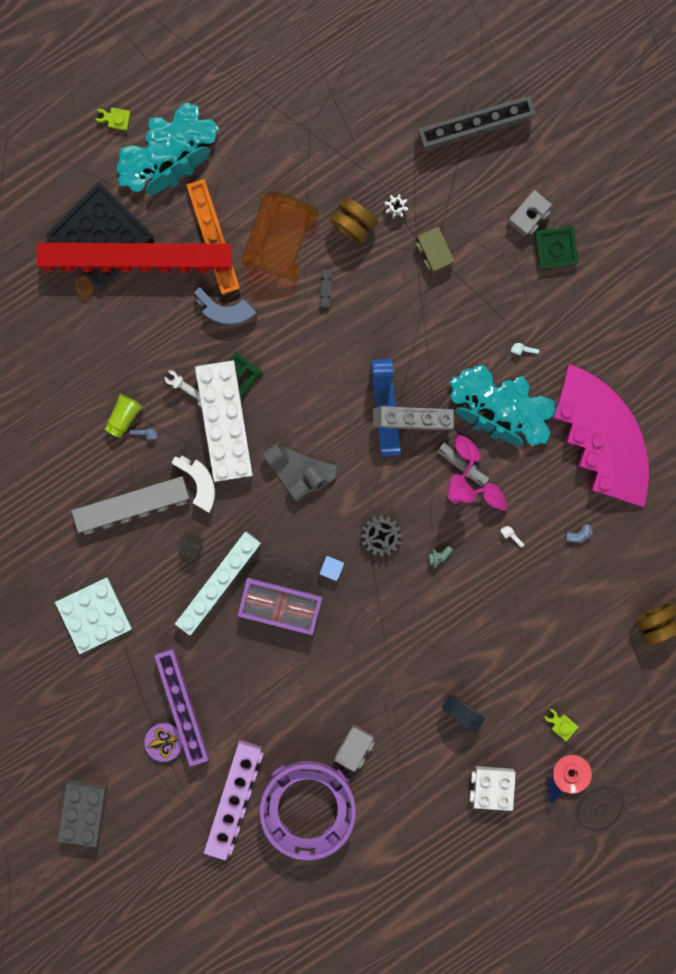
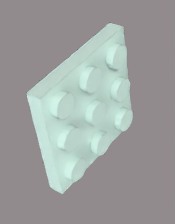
M108 577L55 602L79 654L132 629Z

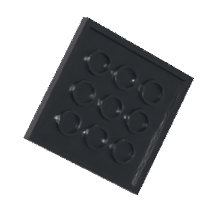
M98 182L49 231L46 237L52 243H149L154 238V235ZM93 269V272L82 273L101 291L120 272V269H112V272H100V269Z

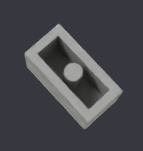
M353 724L335 755L334 761L354 772L357 768L360 769L365 761V758H363L366 751L370 752L375 743L372 741L373 735Z

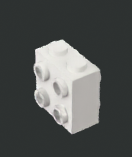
M475 766V771L471 772V783H474V790H470V802H473V807L513 811L516 773L514 769Z

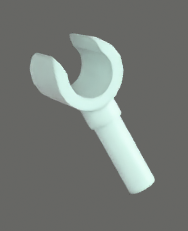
M515 343L511 349V352L517 355H521L522 351L534 354L539 353L538 349L529 348L521 343Z

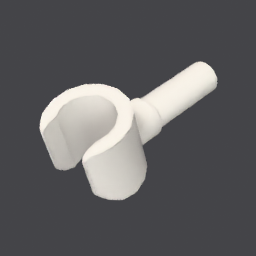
M510 526L500 529L505 539L511 536L521 548L524 546Z

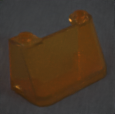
M280 191L266 193L261 201L242 257V264L295 282L300 273L299 265L295 263L306 228L315 225L318 220L319 208Z

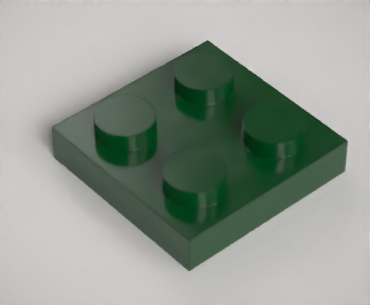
M574 226L535 231L540 270L579 264Z

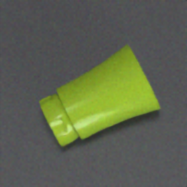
M119 394L105 430L121 438L143 406L133 399Z

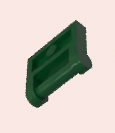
M235 352L229 361L234 360L237 382L247 369L252 371L239 389L240 402H242V397L254 381L261 377L263 372Z

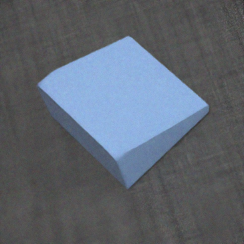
M326 556L319 574L337 581L344 563Z

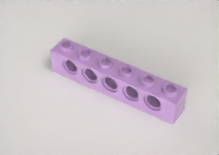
M242 740L239 741L204 854L226 860L227 855H232L234 844H231L233 836L237 837L240 826L237 823L239 818L243 819L246 811L243 804L245 800L249 801L252 789H249L250 782H255L258 771H255L256 763H261L264 754L260 752L261 746ZM248 759L252 765L249 768H244L241 765V761ZM237 778H243L246 784L244 786H238L235 783V780ZM236 796L239 798L240 803L234 805L230 802L229 798ZM225 815H232L234 821L227 823L224 820ZM225 833L228 836V840L221 841L218 835Z

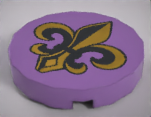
M158 723L147 732L144 740L148 755L154 760L161 762L176 758L183 746L178 728L169 723Z

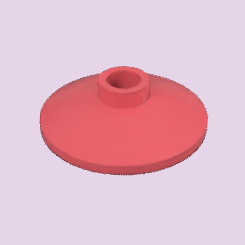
M578 755L562 757L556 763L553 770V778L556 785L566 793H579L589 785L592 777L590 765L584 758ZM569 770L575 771L573 776L568 775Z

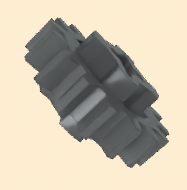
M380 515L379 520L373 516V522L371 523L367 520L368 527H362L366 531L365 534H361V537L366 539L362 544H368L366 550L373 549V555L377 552H380L381 557H383L384 552L391 555V549L397 550L395 544L401 545L398 538L402 537V534L397 532L401 527H395L397 521L395 520L391 523L389 516L386 520L383 519V515ZM380 523H386L392 528L384 529ZM374 526L375 532L369 537V531ZM380 530L383 533L390 532L384 537V541L381 539L373 540V538L379 535L378 531ZM394 534V540L389 546L388 540ZM372 543H380L383 549L374 547Z

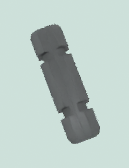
M322 270L321 278L323 280H321L320 296L322 298H320V307L328 308L330 307L329 297H331L330 279H332V271Z

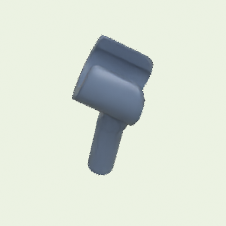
M155 429L130 430V435H146L147 440L157 439Z

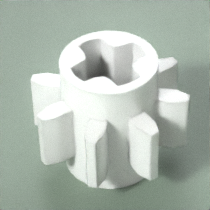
M400 194L397 198L390 195L391 201L385 202V205L389 207L385 213L393 214L392 219L395 218V215H399L402 218V211H408V208L404 207L407 199H400ZM395 203H399L400 208L394 210V206H392Z

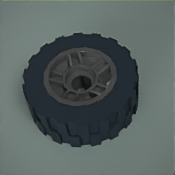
M452 694L449 695L442 705V709L472 731L477 732L485 720L474 708Z

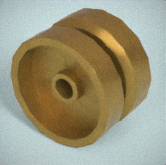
M344 197L339 204L342 212L334 211L329 221L347 237L359 244H363L368 237L366 230H373L378 220L363 206L348 197Z
M673 602L655 607L634 620L639 630H646L642 635L646 645H653L676 635V617L673 618L676 615V607Z

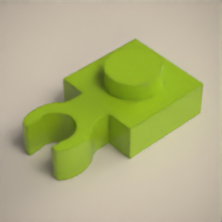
M112 107L111 113H107L103 109L97 110L98 113L104 114L102 119L96 118L97 122H109V128L128 131L131 111Z
M550 708L549 710L553 712V717L547 718L544 715V718L548 722L554 723L551 729L567 741L577 730L578 726L564 714L559 718L557 713Z

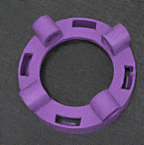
M303 761L286 767L281 765L270 775L271 780L267 784L261 800L260 819L265 835L276 849L292 858L315 860L334 853L346 842L354 826L356 809L353 792L349 786L350 780L340 769L336 771L323 763ZM311 779L325 784L333 792L337 800L338 813L334 824L325 830L321 836L315 838H301L293 835L279 817L278 804L281 795L287 787L300 780ZM267 796L271 797L269 805L270 816L264 815L267 813L268 802H265ZM346 802H351V808H349L348 812L350 822L345 821L347 813ZM295 846L315 848V853L310 854V851L301 850L297 853L295 852Z

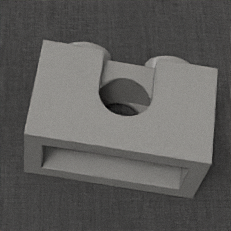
M534 190L511 216L508 223L524 237L528 233L532 235L538 228L536 223L539 219L544 220L550 214L549 208L552 204ZM533 211L536 214V218L530 219L526 212Z

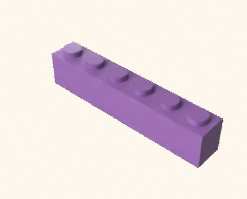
M172 648L159 652L154 657L189 766L209 760L210 755L176 649Z

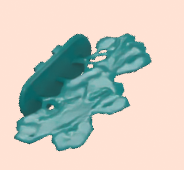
M184 103L175 111L171 123L164 120L163 117L149 118L148 127L150 130L147 131L145 137L148 146L140 148L132 145L120 149L119 162L116 169L120 174L118 178L119 186H128L132 191L139 192L144 188L146 179L154 178L146 188V192L149 195L157 194L170 185L172 187L179 184L178 179L185 174L189 177L194 173L193 169L209 156L210 149L208 147L202 146L197 148V145L214 142L219 127L212 119L198 120L199 106L191 105V103ZM190 141L194 142L193 146L190 145ZM183 151L189 152V154L177 161ZM165 161L173 163L168 169L159 173L162 163ZM148 168L153 170L155 173L153 174L151 172L148 175L143 172V169Z
M482 364L475 366L473 369L462 370L459 377H453L449 381L453 388L450 395L452 401L456 404L467 402L472 409L471 411L458 407L455 409V413L473 424V429L477 431L483 429L491 433L490 438L494 440L500 438L516 446H522L524 443L515 434L519 432L525 435L527 442L532 446L539 443L546 444L551 432L544 420L553 417L555 403L552 399L542 395L529 398L530 386L524 376L516 378L515 381H503L501 387H495L492 374ZM466 395L469 396V401L465 399ZM473 395H476L478 398L477 407H475L476 403H472ZM485 403V406L480 407V404ZM479 410H491L494 413L493 420L490 421L479 415ZM497 422H509L511 431L498 425ZM520 423L523 425L522 428H517Z

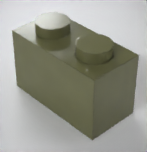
M439 227L417 236L418 242L415 243L419 253L423 252L425 267L427 270H431L432 274L454 264L455 261Z

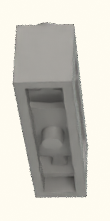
M381 406L373 408V428L454 429V409Z

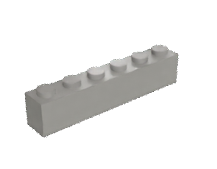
M182 476L72 510L78 533L84 532V535L96 532L95 528L100 526L103 529L114 526L113 522L119 520L121 524L132 521V516L139 515V518L151 515L150 511L155 509L158 512L169 509L168 505L174 503L176 507L187 504L190 494L185 478Z

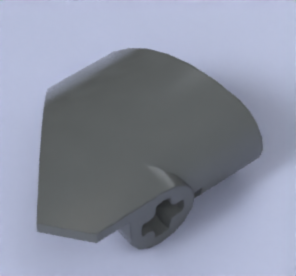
M275 443L262 453L296 502L310 492L322 489L336 479L337 476L336 465L307 457L280 444Z

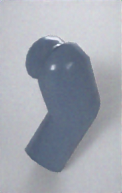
M585 524L578 533L566 532L565 541L574 543L585 542L593 534L592 527Z

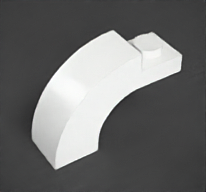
M181 455L178 458L175 456L172 464L189 473L197 484V494L192 503L207 512H211L216 497L215 483L211 473L198 460H195L193 465H190L191 461Z

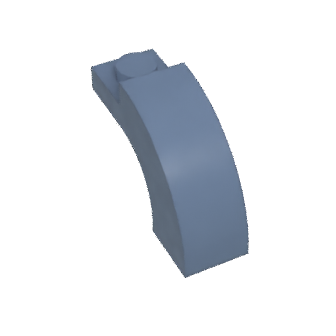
M200 287L194 292L197 296L195 300L202 307L207 306L202 313L216 323L229 326L240 325L250 321L257 315L255 310L244 299L234 306L223 307L213 302Z

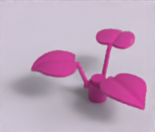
M457 435L455 440L456 450L463 459L469 460V465L462 476L454 474L451 477L447 493L449 500L454 504H458L460 501L472 503L475 500V494L484 493V500L490 506L506 511L507 502L499 487L492 483H486L484 489L481 488L474 491L464 479L474 461L479 462L481 460V454L473 441L462 435Z

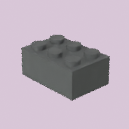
M70 780L66 784L58 842L97 847L100 842L108 785Z

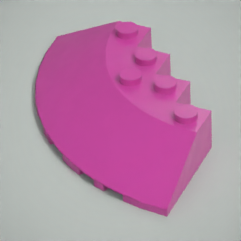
M568 364L552 419L570 424L564 443L582 448L577 467L594 472L589 491L644 507L649 484V461L645 441L635 417L620 396L606 383L591 373Z

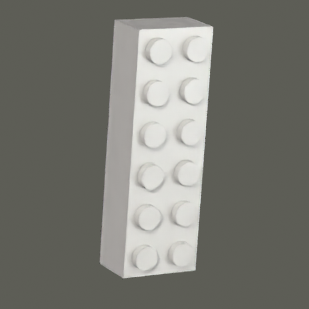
M234 360L195 366L214 482L252 476Z

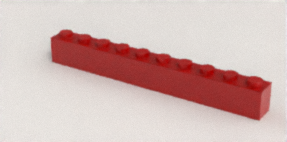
M37 243V267L42 269L43 272H54V269H62V272H73V269H81V272H93V269H100V272H112V269H120V272L128 273L131 272V269H139V272L149 273L151 269H158L160 273H169L170 270H178L179 273H189V270H197L198 273H208L209 270H216L217 273H228V270H232V244Z

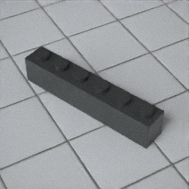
M526 96L419 128L417 134L422 151L425 152L532 120L535 116V111L530 96Z

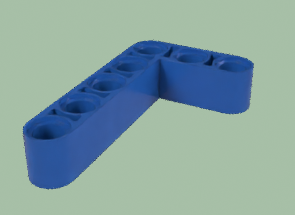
M392 359L373 360L371 362L375 407H395ZM378 428L381 457L401 455L398 429Z

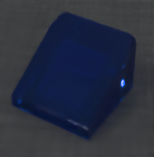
M547 776L548 800L552 803L562 795V792L553 780Z

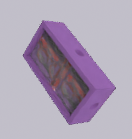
M248 577L238 616L313 635L322 596Z

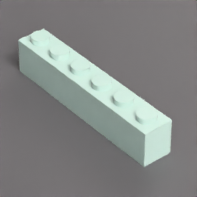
M246 531L175 625L188 635H191L261 542Z

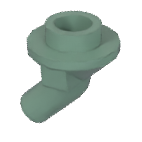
M447 546L442 553H438L434 549L431 550V554H428L429 565H432L433 569H435L448 558L453 549Z

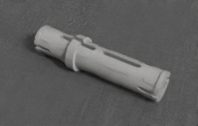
M445 442L437 451V453L445 457L463 473L469 465L467 460L463 459ZM473 464L465 477H470L480 487H483L489 480V477L476 468L477 466Z

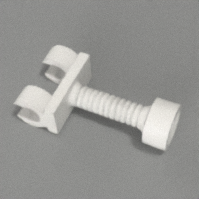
M169 370V373L175 377L173 380L165 377V381L173 385L174 388L179 387L191 394V396H194L198 400V405L202 407L199 391L186 384V382L184 383L182 376H177L175 371Z

